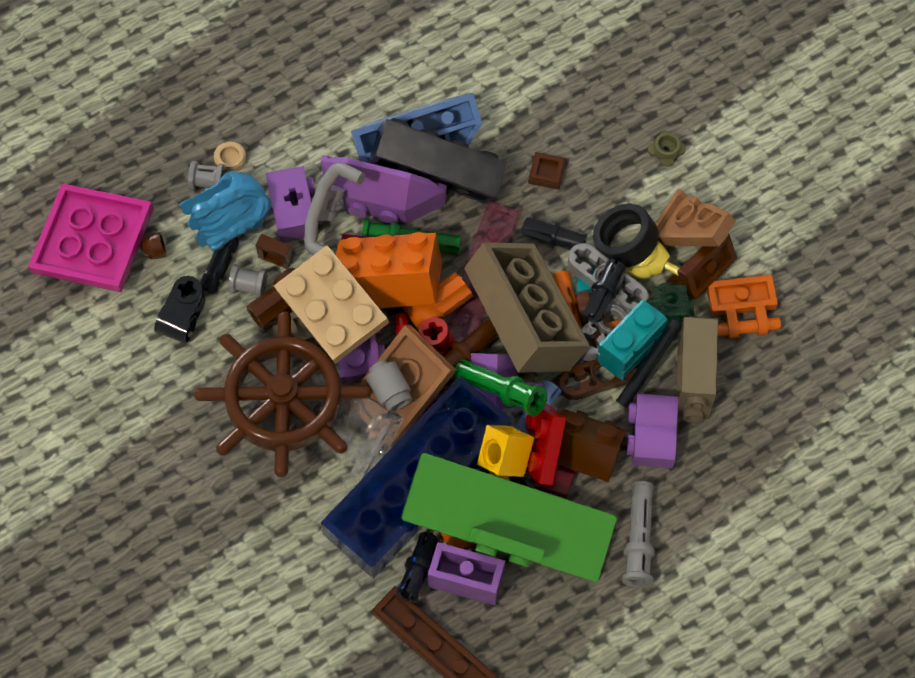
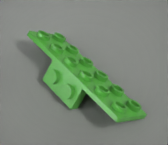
M423 453L420 456L401 519L477 544L475 551L496 557L497 551L510 555L509 562L529 568L530 562L597 582L617 517Z

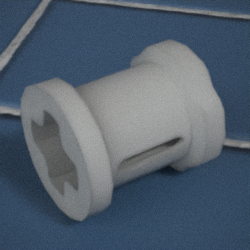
M192 161L188 173L189 189H195L196 187L211 188L226 173L225 165L219 164L215 167L199 165L198 161Z
M234 264L229 277V292L234 294L236 291L253 293L258 298L265 292L268 278L267 270L252 271L242 269L240 265Z

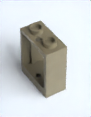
M684 317L677 346L676 396L678 397L677 417H683V420L686 422L697 423L703 421V419H709L716 396L718 319Z

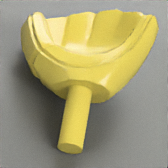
M658 241L649 257L633 267H627L625 272L633 279H648L661 274L664 269L678 276L677 271L680 267L669 262L670 254Z

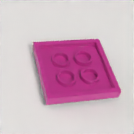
M62 183L29 262L28 268L30 272L122 293L154 210L150 201Z

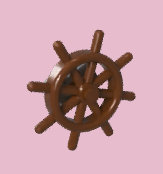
M285 311L278 315L277 337L262 340L247 349L229 334H224L220 337V344L236 359L229 369L224 387L197 388L194 391V398L197 401H225L227 413L234 429L217 444L216 451L219 455L228 454L245 438L260 448L275 451L274 472L276 476L282 478L288 474L289 451L306 447L320 438L337 453L342 454L346 452L348 448L347 443L331 429V426L338 416L341 399L369 398L372 394V389L368 385H341L337 369L323 348L320 349L306 340L291 337V315ZM277 357V370L274 376L261 363ZM290 357L307 361L301 368H296L290 374ZM318 370L327 386H317L309 378ZM251 372L266 387L241 386L246 376ZM255 400L248 412L249 416L246 417L239 401Z

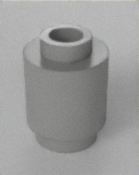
M381 360L369 368L370 374L366 377V380L380 405L386 407L389 413L404 408L413 400L410 395L412 390L396 362L388 363L387 360Z

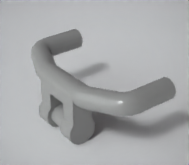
M338 162L329 167L320 179L305 222V247L312 255L325 247L317 242L318 222L335 221L338 201L342 200L345 192L344 189L333 184L339 176H342L361 185L366 177L364 172L345 163Z

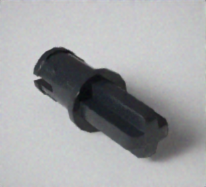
M527 217L522 226V234L524 236L549 243L551 248L555 245L571 250L576 244L586 243L587 234L562 228L560 223L553 225Z
M608 259L598 282L593 283L591 287L593 292L583 311V317L588 319L589 322L599 323L610 301L616 298L617 292L615 290L626 271V266L618 261L615 268L613 266L616 260Z

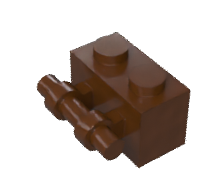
M566 409L561 410L560 414L566 417V423L557 465L609 482L628 430L616 427V423L609 420L602 422L587 417V413L579 410L576 413Z

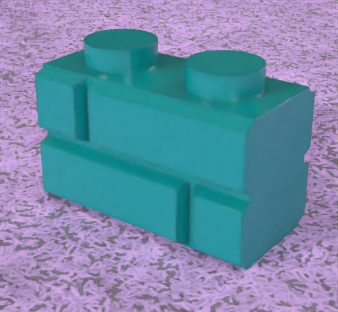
M641 300L598 345L597 361L617 378L624 380L652 349L665 330L668 319L645 300Z

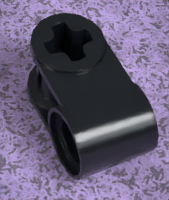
M183 276L176 280L165 305L158 313L154 332L185 344L189 342L190 337L188 335L190 331L194 332L197 320L205 304L202 285L197 278Z

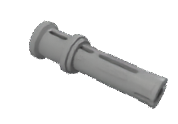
M637 481L631 485L630 538L623 552L627 557L626 573L622 576V583L633 587H649L653 585L654 581L653 576L650 575L651 558L655 556V549L650 544L654 485L646 481Z

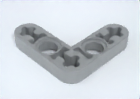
M580 243L573 246L569 251L568 268L576 277L589 287H592L593 283L598 282V278L602 274L608 258L593 246ZM577 256L579 258L589 257L588 263L582 262L578 264ZM592 268L595 270L593 275H591ZM626 272L623 274L615 290L619 294L610 301L599 323L588 322L581 329L588 342L596 337L597 330L601 334L597 338L596 347L590 346L581 357L585 361L597 359L599 353L598 345L613 330L603 324L602 320L604 317L614 315L621 322L641 300L648 302L649 295L647 290ZM623 284L625 285L624 292L620 290ZM635 295L639 297L638 303L635 301L631 304L627 303L628 297L633 298Z

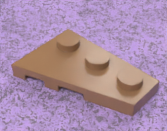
M677 189L655 224L659 232L658 241L663 246L720 247L727 239L728 233L736 221L729 212L710 203L704 204L697 197H689L684 191Z

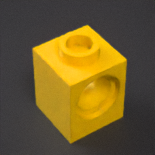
M487 425L477 464L489 470L490 475L509 480L510 476L524 477L534 437L513 426Z

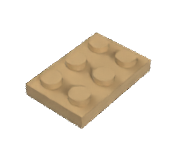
M328 245L274 285L276 291L335 364L389 323L387 317Z

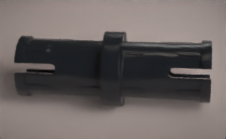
M426 532L420 533L412 556L406 559L404 564L406 571L396 592L398 597L408 602L411 594L410 601L416 602L424 580L428 577L437 542L440 543L439 538L432 533L428 534L427 540H425Z

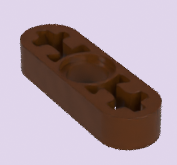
M595 359L573 366L570 371L562 372L558 387L565 398L578 400L627 384L637 369L635 367L624 380L615 376L612 380L604 382L596 376L595 372L603 366ZM586 372H590V380L593 386H589V380H586L579 384L578 390H574L572 386L566 387L569 378L574 377L575 381L585 380Z

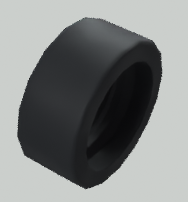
M627 203L611 208L599 218L594 227L593 241L600 253L608 259L616 260V265L619 261L627 268L643 262L652 254L658 243L659 232L655 222L645 209L640 205ZM632 224H641L638 235L630 243L622 247H610L614 236L622 228Z

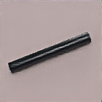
M673 318L616 399L619 405L627 409L629 403H631L680 332L682 327L680 322Z

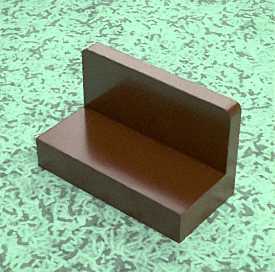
M728 234L727 239L720 247L703 246L677 271L678 276L673 274L666 281L667 287L696 299L737 259L730 234Z

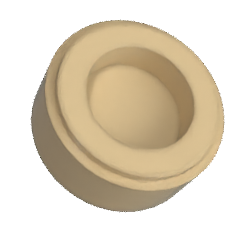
M236 142L222 143L214 152L215 165L217 167L219 164H224L226 173L229 171L239 172L246 164L244 148Z

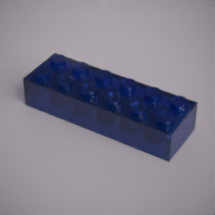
M460 376L322 520V534L374 579L422 528V526L401 519L421 454L426 453L475 469L478 465L477 461L486 426H511L512 418Z

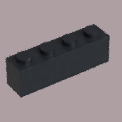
M396 118L386 119L379 126L368 162L430 179L434 183L447 185V191L485 204H490L497 199L507 162L498 159L499 156L489 151L477 152L469 149V145L462 141L441 139L439 134L434 131L413 129L409 127L406 121Z

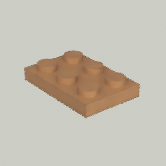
M405 325L376 363L381 360H387L388 363L396 362L412 390L410 395L413 400L404 408L393 413H389L386 407L380 405L373 391L367 399L346 400L389 446H397L457 371L411 325ZM370 371L365 375V377L361 380V382L358 385H368L370 387L366 380V377L370 374Z

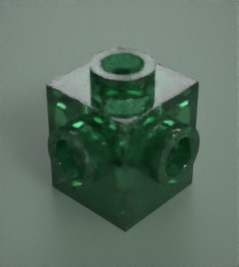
M667 282L659 286H653L651 298L646 299L647 303L665 315L668 319L667 325L672 318L682 324L684 317L694 316L693 297H687L686 285Z

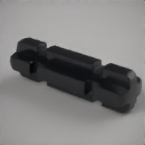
M237 237L231 239L221 249L214 251L206 268L207 273H204L200 280L203 291L211 294L217 292L220 285L219 280L223 279L233 258L231 255L238 248L239 241Z

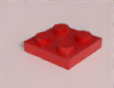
M547 403L540 414L536 416L527 414L525 428L528 431L527 434L534 437L525 472L539 484L553 485L566 417Z

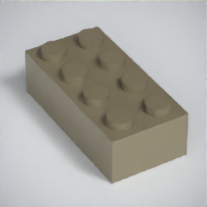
M483 242L464 269L517 372L570 371L590 345L535 244Z

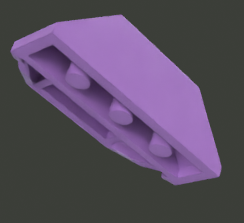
M322 156L321 167L323 175L329 167L338 162L345 163L365 173L366 177L361 185L342 176H339L333 184L345 190L343 198L339 202L344 210H347L355 217L364 218L368 215L379 218L385 224L397 222L406 225L446 204L447 185L434 183L430 179L412 173L350 158Z

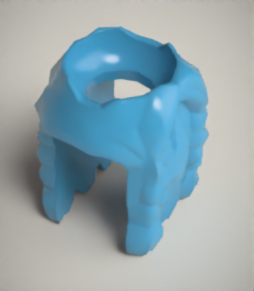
M229 171L221 177L217 184L205 189L203 193L196 194L193 198L184 200L180 203L179 207L184 214H191L188 221V226L191 230H199L194 237L196 242L201 247L208 244L211 251L221 249L231 239L244 234L248 230L253 228L259 230L262 228L265 218L271 209V200L265 195L264 188L252 175Z

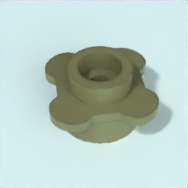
M662 132L656 138L655 143L648 145L647 151L649 155L660 159L663 166L669 167L674 164V159L678 155L685 153L686 147L676 135L670 132ZM668 147L670 150L665 151L664 148Z

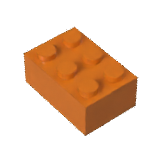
M415 232L408 235L395 236L381 235L369 238L350 237L339 240L336 256L378 308L436 304L442 270V259L436 232Z

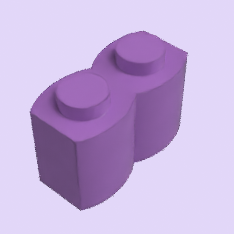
M637 393L635 403H629L628 423H634V435H627L626 455H632V465L673 468L677 440V396Z

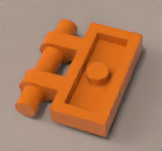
M772 275L713 281L706 288L711 317L723 315L725 317V323H718V337L727 336L728 339L739 338V334L757 333L758 336L767 335L769 331L781 329L780 317L767 318L766 314L768 310H776L778 305ZM754 313L755 319L738 321L737 314Z

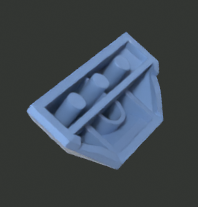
M468 93L435 101L375 120L352 130L351 134L359 160L368 163L378 128L386 119H401L406 121L409 127L419 131L422 129L431 130L438 133L441 139L447 141L458 140L470 145L476 132L481 127L482 121L474 94Z

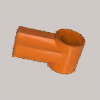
M455 272L439 284L436 304L403 306V311L419 330L422 322L428 318L438 317L445 321L447 315L471 299L473 295L466 283Z

